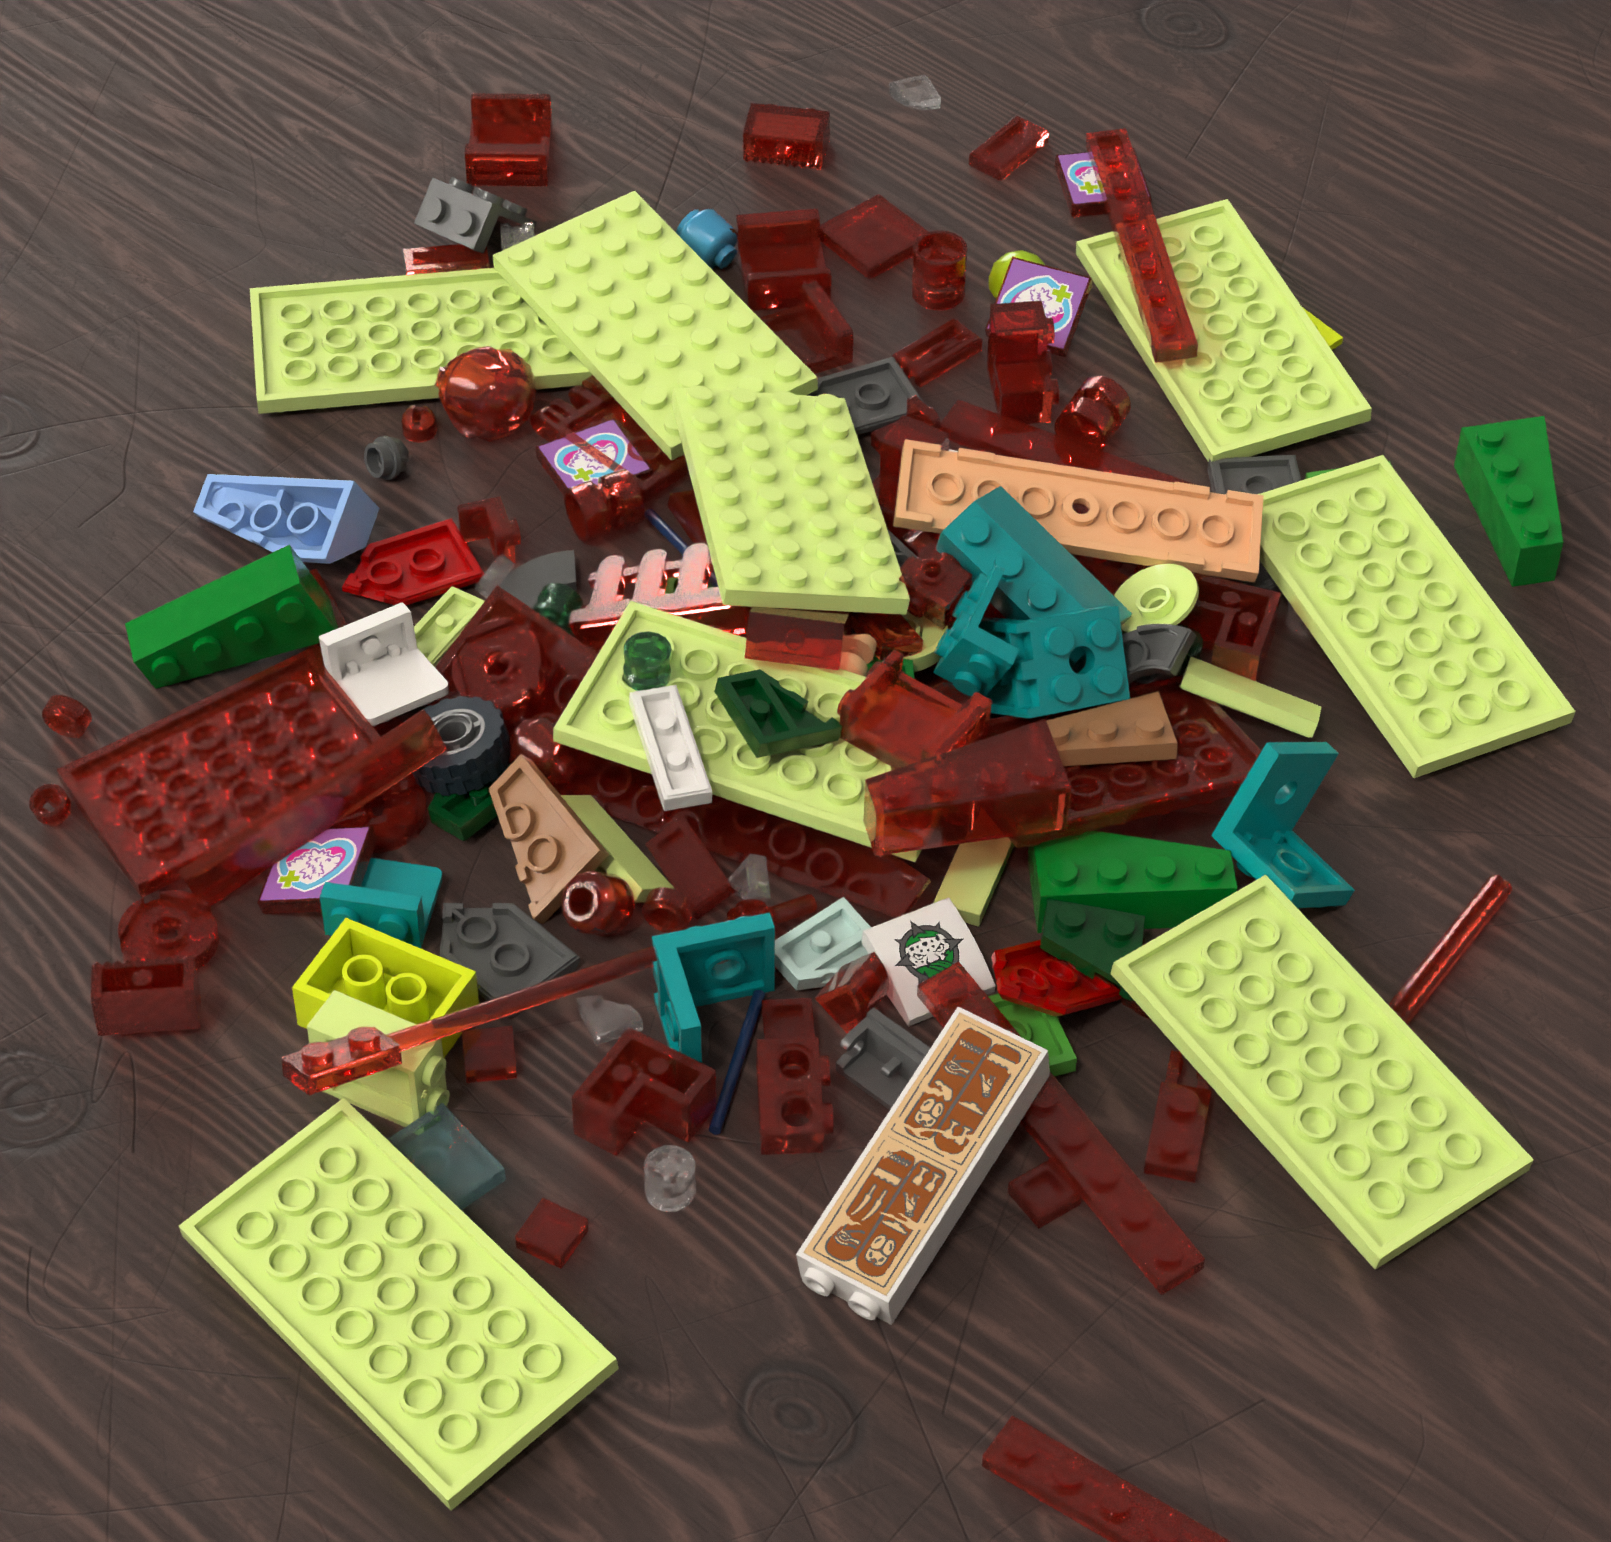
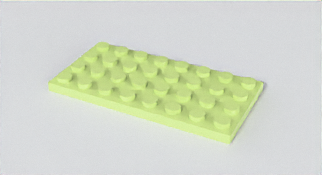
M636 191L621 196L493 255L494 268L671 461L684 455L671 403L674 387L688 388L699 385L709 389L730 391L736 388H743L760 393L787 391L795 395L805 396L818 390L817 376Z
M1228 199L1076 241V255L1208 462L1209 459L1212 462L1223 458L1254 456L1371 421V406Z
M495 268L250 288L256 396L259 414L601 384Z
M699 385L688 388L674 387L671 403L723 605L907 615L910 602L909 594L845 398H838L830 394H820L818 396L795 395L787 391L760 393L743 388H736L732 391L715 390Z
M1384 455L1257 494L1264 495L1260 562L1413 778L1572 722L1576 711Z
M630 601L553 728V741L652 774L629 705V692L677 685L713 795L916 862L980 733L983 715ZM761 669L776 679L783 688L794 691L808 701L806 708L808 712L823 722H827L831 717L839 721L842 725L839 740L756 758L714 692L717 679L719 677Z
M1267 875L1113 962L1110 974L1375 1270L1529 1171L1534 1161Z
M344 1098L179 1225L183 1238L451 1511L619 1369L617 1359Z

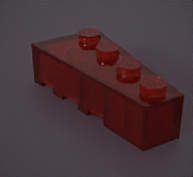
M1046 719L865 779L863 822L874 856L1067 829L1071 785Z

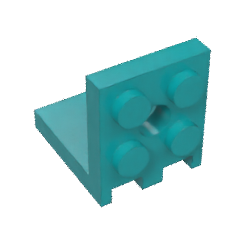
M1106 605L1030 620L982 617L979 628L1020 650L1010 669L983 699L979 698L981 712L1029 719L1130 699L1118 605ZM1081 647L1086 653V664L1080 672L1075 673L1070 667L1069 657L1075 648Z
M1267 742L1211 835L1225 850L1231 851V856L1237 861L1236 865L1240 871L1256 880L1267 875L1297 908L1343 906L1347 904L1355 891L1293 831V828L1339 754L1327 742Z
M770 913L742 916L735 920L705 926H693L685 930L652 936V944L657 957V961L653 962V976L658 992L654 993V1001L682 1092L702 1088L701 1024L695 1007L751 996L754 990L757 989L762 990L764 993L775 991V926ZM729 960L728 962H725V963H722V964H717V963H719V962H721V961Z

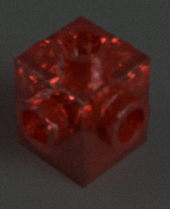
M927 545L917 558L911 556L904 562L900 568L902 575L899 580L905 583L909 594L910 602L907 611L918 618H923L924 616L937 626L945 629L954 618L952 614L965 591L969 592L972 586V574L964 570L952 555L946 552L938 553Z

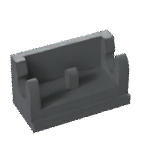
M873 1007L867 1013V1017L848 1032L841 1041L840 1046L847 1050V1052L836 1062V1072L884 1107L891 1110L930 1050V1047Z

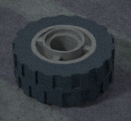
M457 696L454 699L447 698L441 700L440 703L433 706L430 705L422 713L416 715L403 732L405 737L402 739V747L412 776L420 787H425L426 791L432 794L436 792L443 796H449L450 794L462 795L474 789H481L488 782H493L497 779L501 771H505L509 765L508 760L513 755L512 741L502 712L499 708L496 709L494 703L489 700L484 701L481 697L474 696L473 698H468L466 696Z

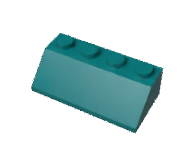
M1002 486L975 500L940 534L935 549L969 583L973 584L979 573L987 576L995 565L1005 569L990 603L1006 619L1030 620L1106 605H1118L1121 626L1132 615L1113 594ZM1081 647L1075 648L1070 654L1069 664L1073 671L1086 658V653Z

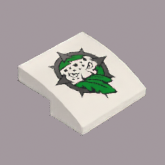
M949 897L863 931L861 943L886 978L884 991L908 1027L946 1012V1007L979 999L995 992L996 986L985 959L965 921Z

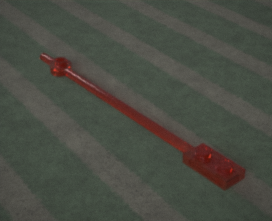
M806 894L770 907L762 900L745 899L738 902L736 907L731 908L727 912V921L735 920L742 916L770 913L776 934V925L814 913L817 909V903L811 894ZM653 946L389 1034H384L374 1026L358 1027L351 1030L346 1036L328 1042L310 1043L302 1047L301 1051L281 1057L283 1076L308 1095H312L401 1065L402 1051L653 967V962L657 961Z

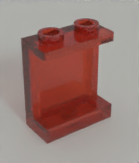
M473 93L471 95L472 120L469 143L465 145L467 183L473 186L548 187L552 138L551 96L549 94Z
M818 208L736 215V232L738 234L736 249L747 306L752 311L831 305L832 275L830 268L825 265L821 247Z
M817 281L801 285V305L760 317L814 374L853 362V330Z
M752 607L749 612L745 658L839 670L841 667L844 638L846 635H851L853 612Z
M894 650L883 662L877 661L868 671L865 680L855 690H848L842 697L837 708V714L840 715L839 724L842 725L839 738L935 790L987 735L992 700L975 692L964 705L959 704L906 675L902 671L904 655Z

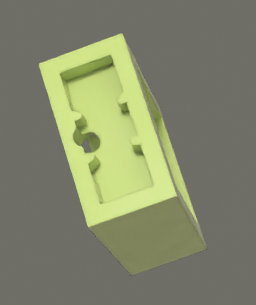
M334 990L307 1025L316 1089L339 1099L344 1098L352 1105L422 1134L433 1118L437 1119L443 1114L450 1097L449 1090L446 1087V1059L443 1058L441 1035Z

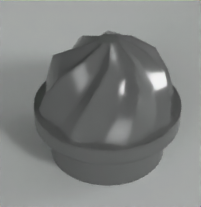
M388 436L377 437L373 443H369L365 448L364 461L366 468L375 478L395 479L399 473L406 470L407 462L409 461V451L400 439Z

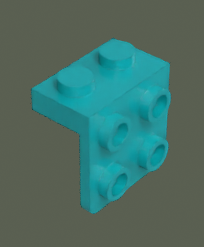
M995 565L987 576L979 573L969 592L965 591L952 614V616L956 617V620L951 630L946 629L934 651L935 654L941 657L933 673L953 683V686L961 693L977 696L981 699L989 693L1010 669L1020 650L978 627L1005 569L998 565Z
M359 856L349 885L324 883L320 894V903L325 935L332 936L344 919L348 918L421 949L443 882L442 871L437 867Z

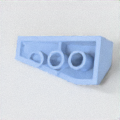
M207 474L193 513L197 517L271 552H275L290 544L302 562L331 564L366 547L380 508L355 481Z

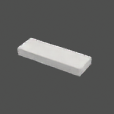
M677 685L629 692V705L663 810L668 811L712 803V789Z

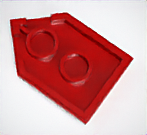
M450 518L368 544L361 555V562L354 574H349L342 585V591L392 605H397L401 602L409 605L446 593L451 586L459 589L484 581L486 578L453 519Z
M1041 939L994 950L991 956L998 994L1003 1000L1054 1017L1121 999L1119 995L1120 989L1102 975L1097 974L1094 979H1091L1076 970L1072 963L1066 960H1059L1041 949Z

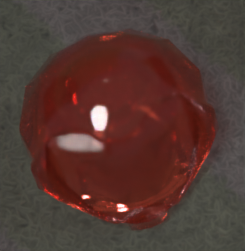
M486 346L477 347L462 353L448 362L445 367H439L434 386L439 389L438 395L442 405L460 435L470 440L479 438L492 442L511 436L528 420L534 408L537 383L531 365L514 351Z

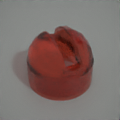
M411 405L403 413L401 421L402 433L406 439L412 442H425L436 435V417L429 407L425 405L423 407ZM420 422V425H414V423Z
M57 784L43 785L37 788L30 797L29 807L36 819L44 825L50 827L61 825L71 814L70 798L65 790ZM48 802L55 810L50 812L43 808V806Z

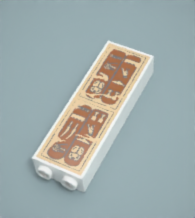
M957 1007L797 1252L796 1257L800 1276L804 1284L820 1295L829 1296L832 1293L847 1301L849 1307L865 1319L875 1320L877 1317L892 1325L1050 1075L1048 1050Z

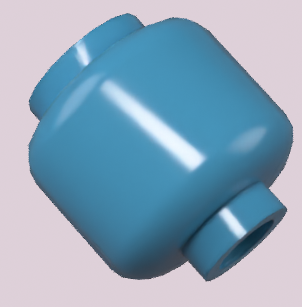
M713 209L693 210L678 225L676 233L711 269L716 266L723 269L735 258L737 250L734 247L737 243L738 234Z

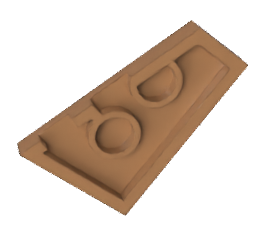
M1159 692L1027 726L1026 743L1034 768L1176 759L1177 740Z
M521 754L488 789L504 836L511 841L518 862L515 868L519 880L526 885L531 900L528 906L532 918L544 924L609 856V853L534 762Z

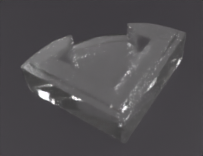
M926 74L890 82L889 94L893 99L905 106L922 110L939 109L941 106V96Z
M503 554L501 556L498 555L475 584V590L486 599L491 597L510 573L515 563Z
M750 854L728 880L734 895L740 896L747 903L761 905L771 898L766 856Z
M599 995L577 998L578 1011L596 1046L643 1030V1021L640 1014L628 1004L623 1006L612 1001L603 1000V996Z

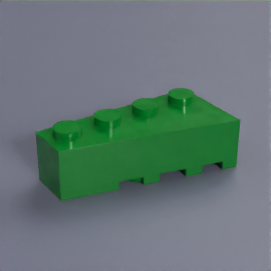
M1545 416L1461 427L1454 468L1511 586L1555 581L1563 547V535Z
M290 544L125 623L133 662L155 689L320 643L319 636L338 629L329 597Z
M1030 822L1027 860L1037 933H1042L1047 898L1145 916L1144 929L1174 928L1237 892L1230 850Z

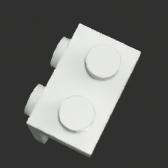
M403 602L319 636L327 681L365 725L375 726L388 722L396 716L420 706L428 705L449 693L447 680L417 648L411 611Z

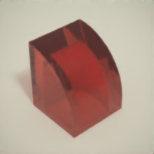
M871 952L843 965L815 999L847 1034L867 1017V1013L873 1007L876 1008L887 995L889 990L887 971L875 952Z

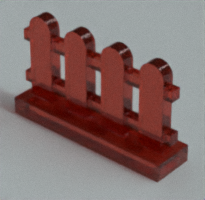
M696 543L689 546L683 554V559L678 561H670L667 553L662 549H654L647 552L642 557L640 566L628 567L624 558L620 555H612L605 558L600 563L598 572L589 574L588 582L593 589L590 604L582 605L581 609L572 610L569 625L583 654L591 655L600 652L630 601L735 635L757 632L759 618L754 607L723 605L719 587L708 588L710 574L714 572L709 548L705 543ZM678 577L675 593L665 594L668 578ZM636 583L632 599L622 600L626 584Z

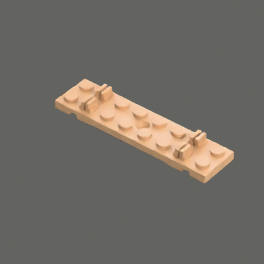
M907 439L904 441L893 525L895 527L941 534L975 500L1002 486L1070 554L1145 566L1168 563L1177 564L1187 568L1192 574L1197 573L1248 582H1255L1258 576L1264 495L1228 490L1225 495L1210 492V487L1166 482L1013 458L959 448L958 452L940 450L941 445ZM1082 504L1088 508V512L1079 514L1073 510L1072 505Z

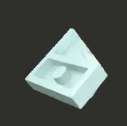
M844 897L775 940V967L795 990L886 979L861 943L863 931L871 928L870 925Z

